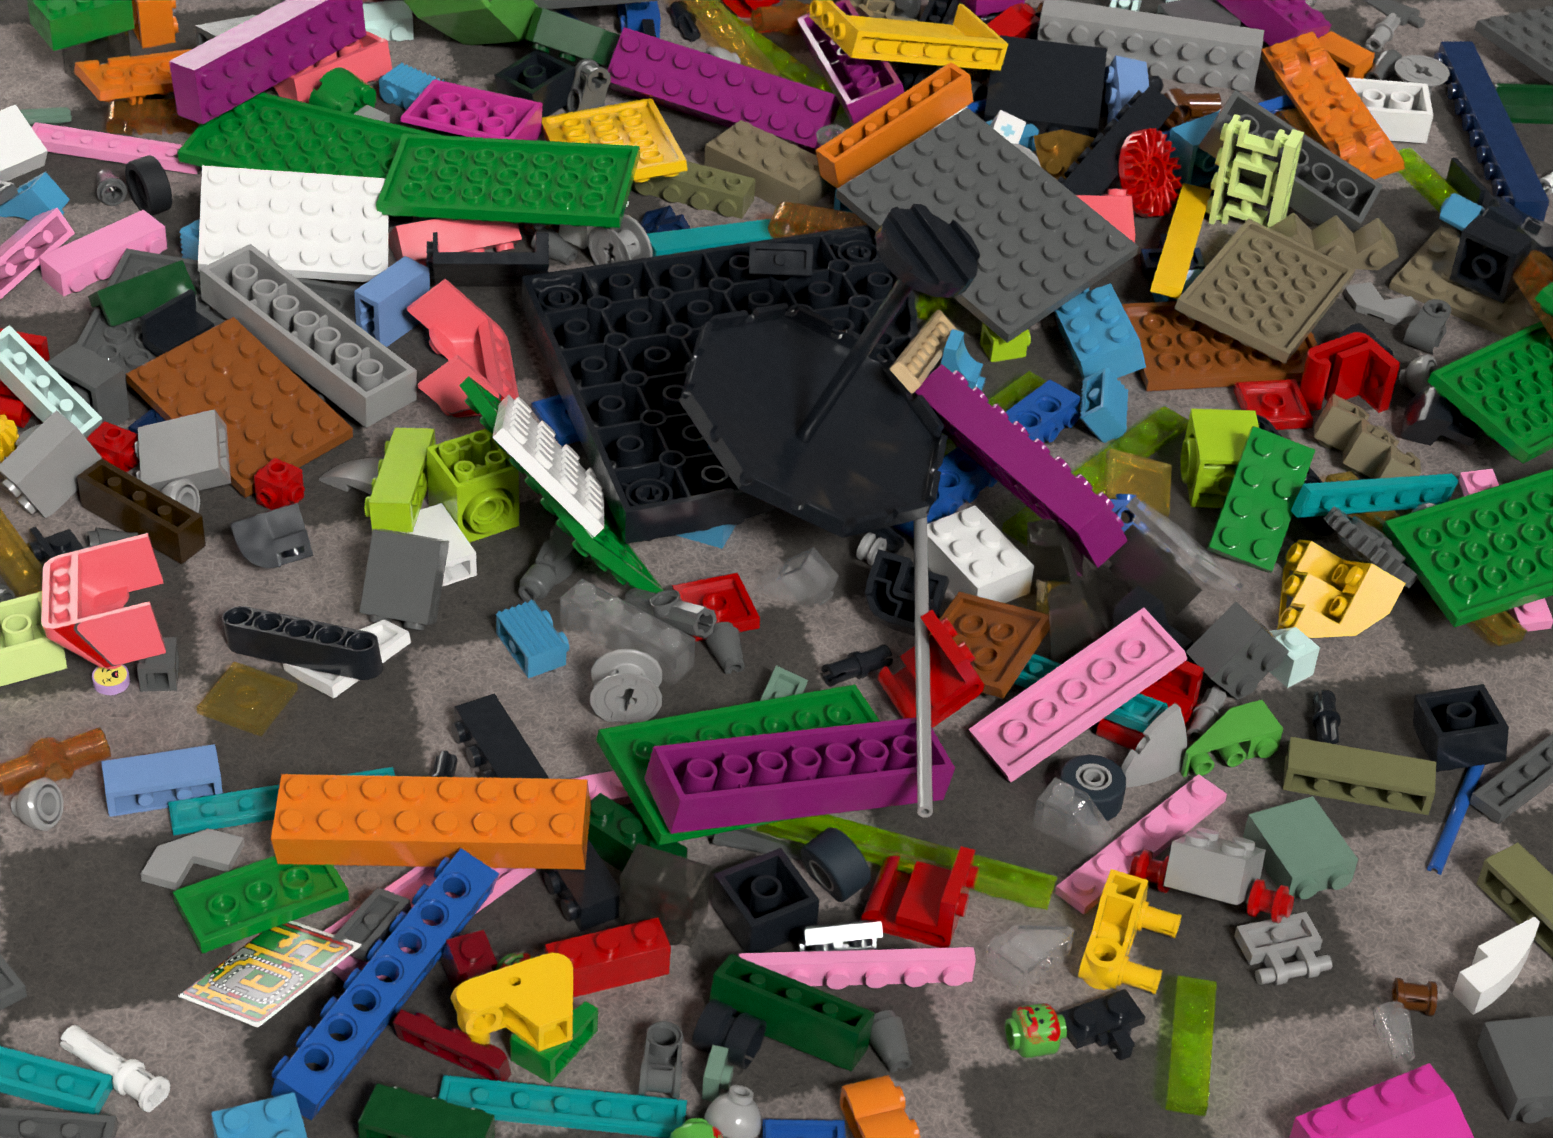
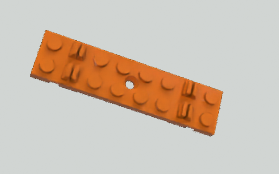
M1313 31L1262 49V59L1270 71L1273 70L1276 80L1285 90L1323 147L1374 180L1405 169L1404 159Z
M192 49L132 57L108 58L107 64H99L98 60L75 62L74 73L99 101L112 102L115 99L125 98L130 105H136V102L143 104V97H146V95H165L174 91L169 61Z

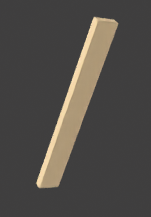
M937 310L929 317L918 331V334L890 367V371L911 394L922 385L942 357L951 330H958L941 310Z

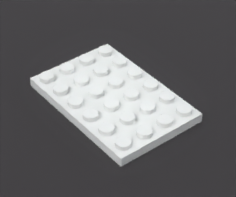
M202 166L198 272H200V268L251 244L295 278L368 282L388 268V215H382V212H378L376 208V203L386 178Z
M508 394L499 403L492 438L595 537L604 528V493L602 492L603 486L597 480L593 469L588 468L585 470L578 462L580 459L578 454L567 444L562 447L554 438L556 433L547 423L542 420L538 424L530 415L532 412L531 408L520 397L514 400Z

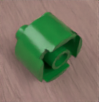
M337 67L322 76L319 80L322 82V85L318 91L313 89L309 99V104L354 114L366 105L375 107L376 90L351 71Z

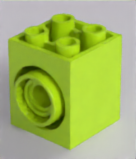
M1190 410L1185 440L1181 449L1180 469L1182 482L1187 484L1191 507L1222 508L1249 431L1252 426L1259 428L1255 410Z
M486 428L427 447L429 507L442 503L469 543L519 526V471L509 461L511 456L496 444L492 438L493 434Z

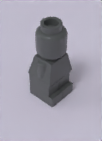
M557 524L550 531V540L544 542L536 558V564H533L520 579L519 594L527 602L530 600L535 602L543 600L556 584L572 574L584 558L572 545L575 538L572 535L568 536Z

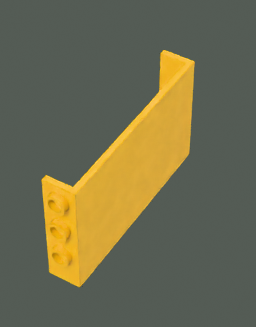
M813 0L809 8V17L851 58L946 66L952 62L958 67L1001 70L1008 47L1006 41L964 4L958 5L953 25L846 15L831 0Z

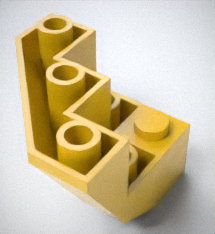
M1298 539L1297 543H1294L1289 548L1285 558L1287 562L1283 568L1277 630L1284 629V627H1297L1308 638L1356 636L1390 614L1405 583L1371 563L1343 560L1312 541ZM1290 570L1294 571L1293 574L1289 576ZM1287 595L1293 598L1290 604L1291 607L1286 608Z

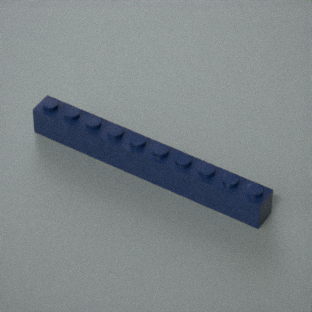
M1441 41L1439 51L1435 53L1434 59L1442 62L1450 72L1448 80L1443 84H1446L1448 87V98L1454 100L1456 115H1460L1462 118L1463 130L1468 131L1470 135V146L1475 147L1477 150L1478 163H1483L1485 178L1492 183L1493 196L1497 195L1525 214L1544 221L1550 201L1473 41Z

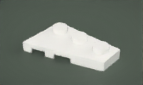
M381 620L360 629L374 633L377 636L382 663L411 643L409 631L386 620ZM283 663L284 670L332 698L337 697L359 681L354 678Z

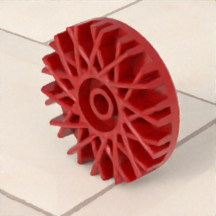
M1157 128L1132 132L1121 147L1118 161L1121 189H1126V194L1132 196L1133 210L1146 218L1164 216V214L1171 213V210H1173L1171 205L1177 204V198L1179 197V194L1175 193L1174 189L1182 187V184L1179 182L1182 177H1175L1172 171L1181 168V165L1177 164L1179 158L1169 157L1170 153L1175 151L1176 148L1171 147V141H1165L1167 134H1162V131H1156Z

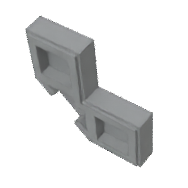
M1371 282L1348 285L1342 292L1356 312L1365 315L1368 313L1383 318L1385 322L1393 325L1410 323L1421 310L1412 296L1384 300Z
M206 829L159 845L141 872V880L178 890L193 863L229 872L245 846L244 838L213 829Z

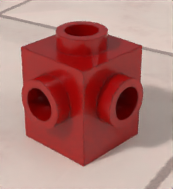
M104 421L86 438L102 459L127 473L136 467L140 461L135 452V442L138 441V434Z
M274 457L266 466L260 468L254 476L256 504L273 510L296 502L298 503L304 498L305 488L303 485L302 469Z

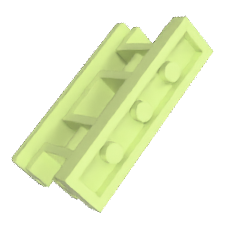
M1234 114L1230 123L1223 125L1220 140L1224 141L1223 148L1220 147L1216 156L1215 165L1219 166V170L1215 172L1211 182V189L1215 191L1214 196L1210 197L1206 208V213L1210 214L1208 223L1214 225L1216 220H1220L1222 224L1227 225L1232 216L1242 220L1249 218L1270 228L1287 216L1304 132L1293 129L1290 135H1287L1285 130L1279 129L1274 140L1249 134L1251 121L1245 119L1244 122H1241V116ZM1238 134L1236 146L1252 150V154L1249 155L1246 153L1238 152L1234 161H1232L1236 138ZM1284 147L1279 172L1276 174L1278 163L1263 159V155L1267 154L1277 157L1281 148ZM1241 168L1267 175L1264 189L1239 183ZM1227 184H1229L1227 195L1242 199V203L1229 200L1223 210ZM1273 196L1269 220L1266 222L1268 211L1255 208L1253 204L1257 203L1267 206Z

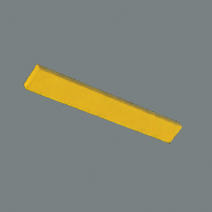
M1183 183L1154 275L1151 292L1176 299L1182 295L1212 190Z

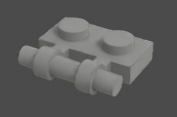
M1307 912L1293 914L1289 918L1283 917L1279 924L1269 919L1236 927L1234 937L1249 965L1264 962L1267 967L1255 971V978L1259 985L1272 982L1275 986L1287 983L1290 978L1304 975L1306 979L1319 976L1322 971L1332 969V960L1329 955L1316 957L1313 952L1320 950L1323 940ZM1296 956L1298 961L1285 964L1282 958Z

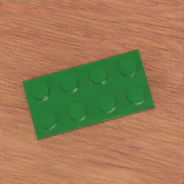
M1252 426L1207 550L1249 567L1271 573L1293 515L1291 509L1304 484L1315 449Z
M276 856L173 891L174 903L202 954L349 901L348 889L334 865L278 864Z

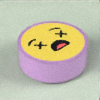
M124 665L115 669L96 667L92 673L93 687L97 692L104 695H115L123 692L130 683L127 667Z

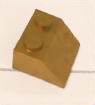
M1063 129L1033 136L1041 168L1056 180L1061 176L1067 179L1064 173L1074 161L1080 164L1077 159L1087 147L1093 150L1090 144L1095 139Z

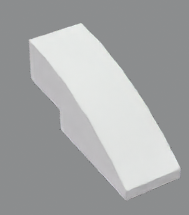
M1536 917L1479 945L1472 965L1460 971L1452 994L1473 1015L1492 1004L1509 988L1519 975L1528 958L1540 923Z

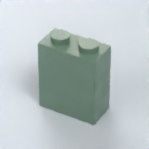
M1313 796L1248 814L1243 837L1254 841L1255 847L1266 850L1263 867L1278 888L1280 885L1288 886L1289 895H1293L1294 898L1309 899L1318 891L1328 888L1339 890L1352 882L1358 858Z

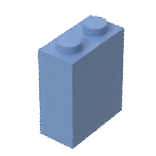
M404 256L355 290L356 324L385 347L420 324L421 322L407 311V307L430 290L429 268Z

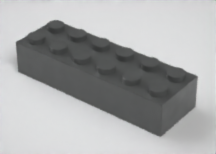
M1235 89L1221 108L1198 147L1216 158L1220 147L1223 148L1224 141L1220 140L1223 125L1225 123L1229 124L1234 114L1241 116V122H1244L1245 119L1251 121L1249 134L1274 140L1279 129L1285 130L1287 135H1290L1293 129H1297ZM1238 134L1232 161H1234L1238 152L1252 154V150L1236 146ZM1304 134L1289 206L1317 225H1321L1337 215L1348 229L1354 233L1362 224L1383 185ZM1284 147L1281 148L1277 157L1267 154L1263 155V159L1278 163L1276 174L1279 172ZM1241 168L1240 174L1264 189L1267 175Z

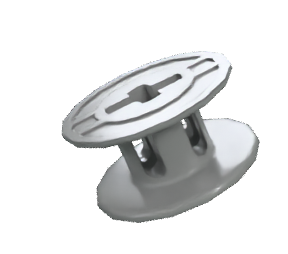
M1423 55L1402 57L1396 61L1394 67L1396 74L1405 82L1428 84L1430 96L1432 94V87L1442 85L1448 80L1450 75L1448 68L1442 62Z
M623 215L620 228L595 227L589 234V249L596 265L648 258L653 255L647 233L638 221L629 215Z
M618 649L607 652L598 658L591 668V680L594 688L590 693V705L594 712L608 722L638 723L648 721L658 713L662 706V694L658 688L662 682V669L658 661L649 654L635 649Z

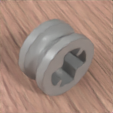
M867 533L858 546L857 559L860 561L867 559V563L872 566L878 549L886 550V539L882 537L876 539L875 534Z

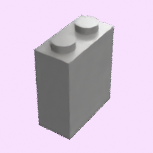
M215 409L138 427V441L135 442V452L140 460V470L136 473L137 479L158 491H161L168 483L177 479L191 480L196 485L198 491L231 483L227 425Z
M56 410L0 464V473L6 478L2 484L16 498L19 495L21 496L17 500L18 503L31 515L38 511L47 518L54 514L79 489L77 476L102 457L80 430Z

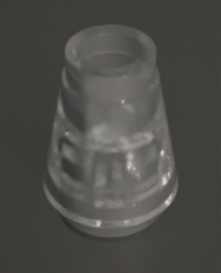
M1388 1002L1376 1007L1373 1011L1372 1025L1389 1056H1391L1392 1062H1399L1400 1058L1404 1061H1412L1415 1058L1410 1011L1405 1009L1401 1002Z

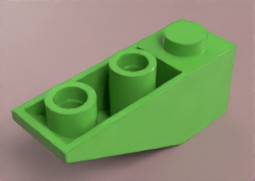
M1262 699L1232 707L1186 750L1181 775L1186 777L1191 768L1196 775L1203 776L1208 774L1215 765L1208 752L1216 749L1229 767L1240 765L1245 758L1247 760L1258 756L1260 758L1270 757L1278 751L1283 727Z

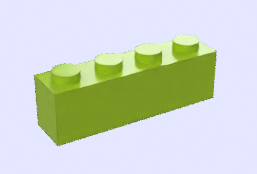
M395 427L391 440H386L385 457L379 460L378 477L372 479V494L367 496L365 500V515L371 518L372 531L373 529H386L398 532L414 531L428 487L427 447L436 445L435 429Z

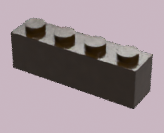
M101 458L77 476L82 507L125 532H137L138 535L148 533L152 547L178 563L183 564L206 546L203 517L201 514Z

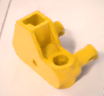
M1110 870L1101 894L1092 933L1078 973V978L1083 979L1089 986L1095 989L1106 990L1116 989L1117 986L1121 987L1123 983L1156 995L1163 970L1131 962L1128 955L1137 930L1141 931L1142 928L1175 939L1182 915L1149 906V902L1146 901L1148 880L1117 870Z
M543 954L471 978L458 985L451 994V1001L457 1012L458 1026L470 1037L471 1041L480 1045L490 1044V1033L503 1028L509 1029L538 1052L573 1040L572 962L562 954Z

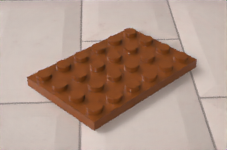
M1177 301L1122 304L1141 342L1146 368L1138 371L1146 391L1235 386V382L1296 379L1297 382H1301L1308 350L1318 346L1311 331L1285 364L1270 358L1267 354L1253 347L1243 345L1239 340L1215 331L1212 327L1196 319L1188 318L1184 313L1175 309Z
M234 317L126 373L127 383L166 421L215 409L227 425L230 484L245 498L255 493L254 476L257 471L266 466L274 457L300 468L353 438V428Z

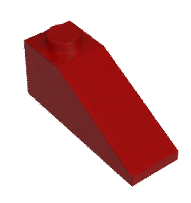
M1019 3L1010 6L990 21L987 26L1001 36L1028 39L1040 23V18L1035 15L1036 12L1031 6Z

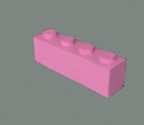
M58 208L34 216L0 246V299L40 265V256L59 248L75 234Z
M141 210L40 256L42 279L63 297L73 292H79L96 281L109 278L118 266L126 248L160 254L163 250L167 249L165 226L145 210Z

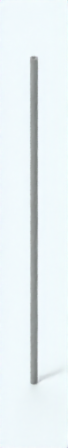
M912 393V398L914 400L916 399L915 393ZM926 516V518L913 521L917 812L921 817H930L933 814L929 629L920 618L929 612Z

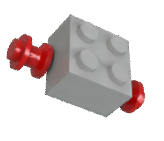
M1197 828L1196 832L1186 833L1185 836L1172 841L1170 855L1164 861L1155 860L1153 852L1144 849L1141 855H1135L1133 858L1130 875L1157 883L1158 891L1166 894L1170 888L1234 905L1245 901L1248 904V916L1256 917L1260 911L1270 913L1272 922L1278 924L1282 921L1283 917L1289 918L1292 912L1294 896L1289 895V887L1280 885L1276 891L1266 889L1265 881L1260 879L1266 850L1255 847V842L1250 839L1233 837V840L1230 841L1218 838L1219 832Z

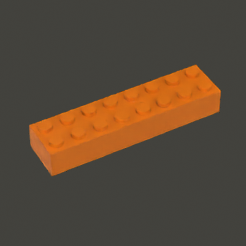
M281 774L271 842L278 864L438 867L445 857L452 859L462 848L490 868L585 870L591 807L588 780Z

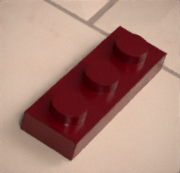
M402 1009L393 1021L398 1039L489 1080L507 1082L512 1075L508 1058L500 1048L492 1044H485L483 1046L471 1041L470 1037L459 1029L451 1028L447 1030L436 1025L433 1019L423 1013L416 1012L413 1015Z

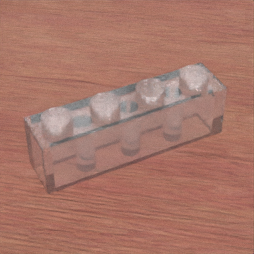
M581 579L560 597L561 626L609 652L618 649H635L649 654L658 661L662 669V680L674 686L694 667L695 638L592 583Z

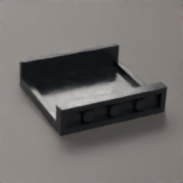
M999 35L1008 43L1001 70L990 71L984 121L995 119L999 111L1002 110L1025 121L1026 125L1033 124L1038 129V135L1063 129L1096 138L1108 48Z
M433 232V241H427V266L430 278H435V286L446 279L454 287H522L521 276L548 272L549 233H536L535 252H440L438 232Z

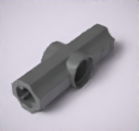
M634 587L626 593L625 601L622 604L626 616L657 625L659 634L662 636H673L683 632L705 639L713 633V628L717 621L714 610L682 601L679 592L671 589L653 593Z

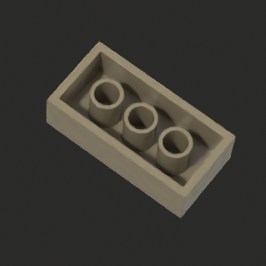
M740 120L705 145L704 166L755 178L756 197L795 216L801 215L832 191L833 185L820 177L817 155L784 141L771 133L765 132L748 122Z

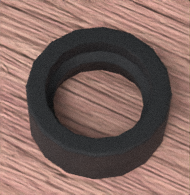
M151 155L129 161L126 164L125 175L128 189L135 205L140 211L145 210L151 216L169 210L173 201L172 191L160 162Z

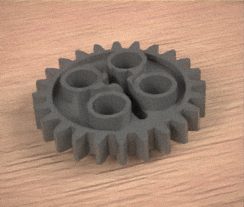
M1335 506L1323 518L1338 532L1341 542L1350 548L1351 552L1363 563H1371L1403 581L1405 583L1404 586L1408 588L1418 579L1416 577L1417 574L1404 561L1405 557L1392 545V541L1373 526H1368L1357 516L1349 517Z

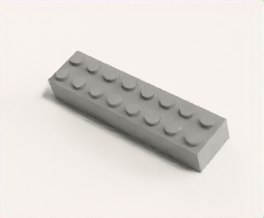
M1044 0L1038 32V40L1108 48L1106 66L1110 65L1115 56H1121L1146 62L1149 77L1158 75L1162 79L1247 92L1254 91L1264 37V30L1067 0Z
M249 244L200 268L202 300L228 320L232 317L238 320L281 362L365 428L417 400L416 369L253 245Z

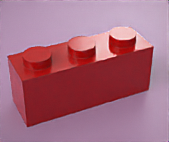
M659 917L545 944V954H562L572 962L573 998L670 974L671 946Z

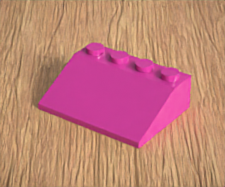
M434 79L401 116V122L467 137L537 140L541 135L543 103Z
M1429 1063L1295 1117L1289 1138H1474L1454 1093Z

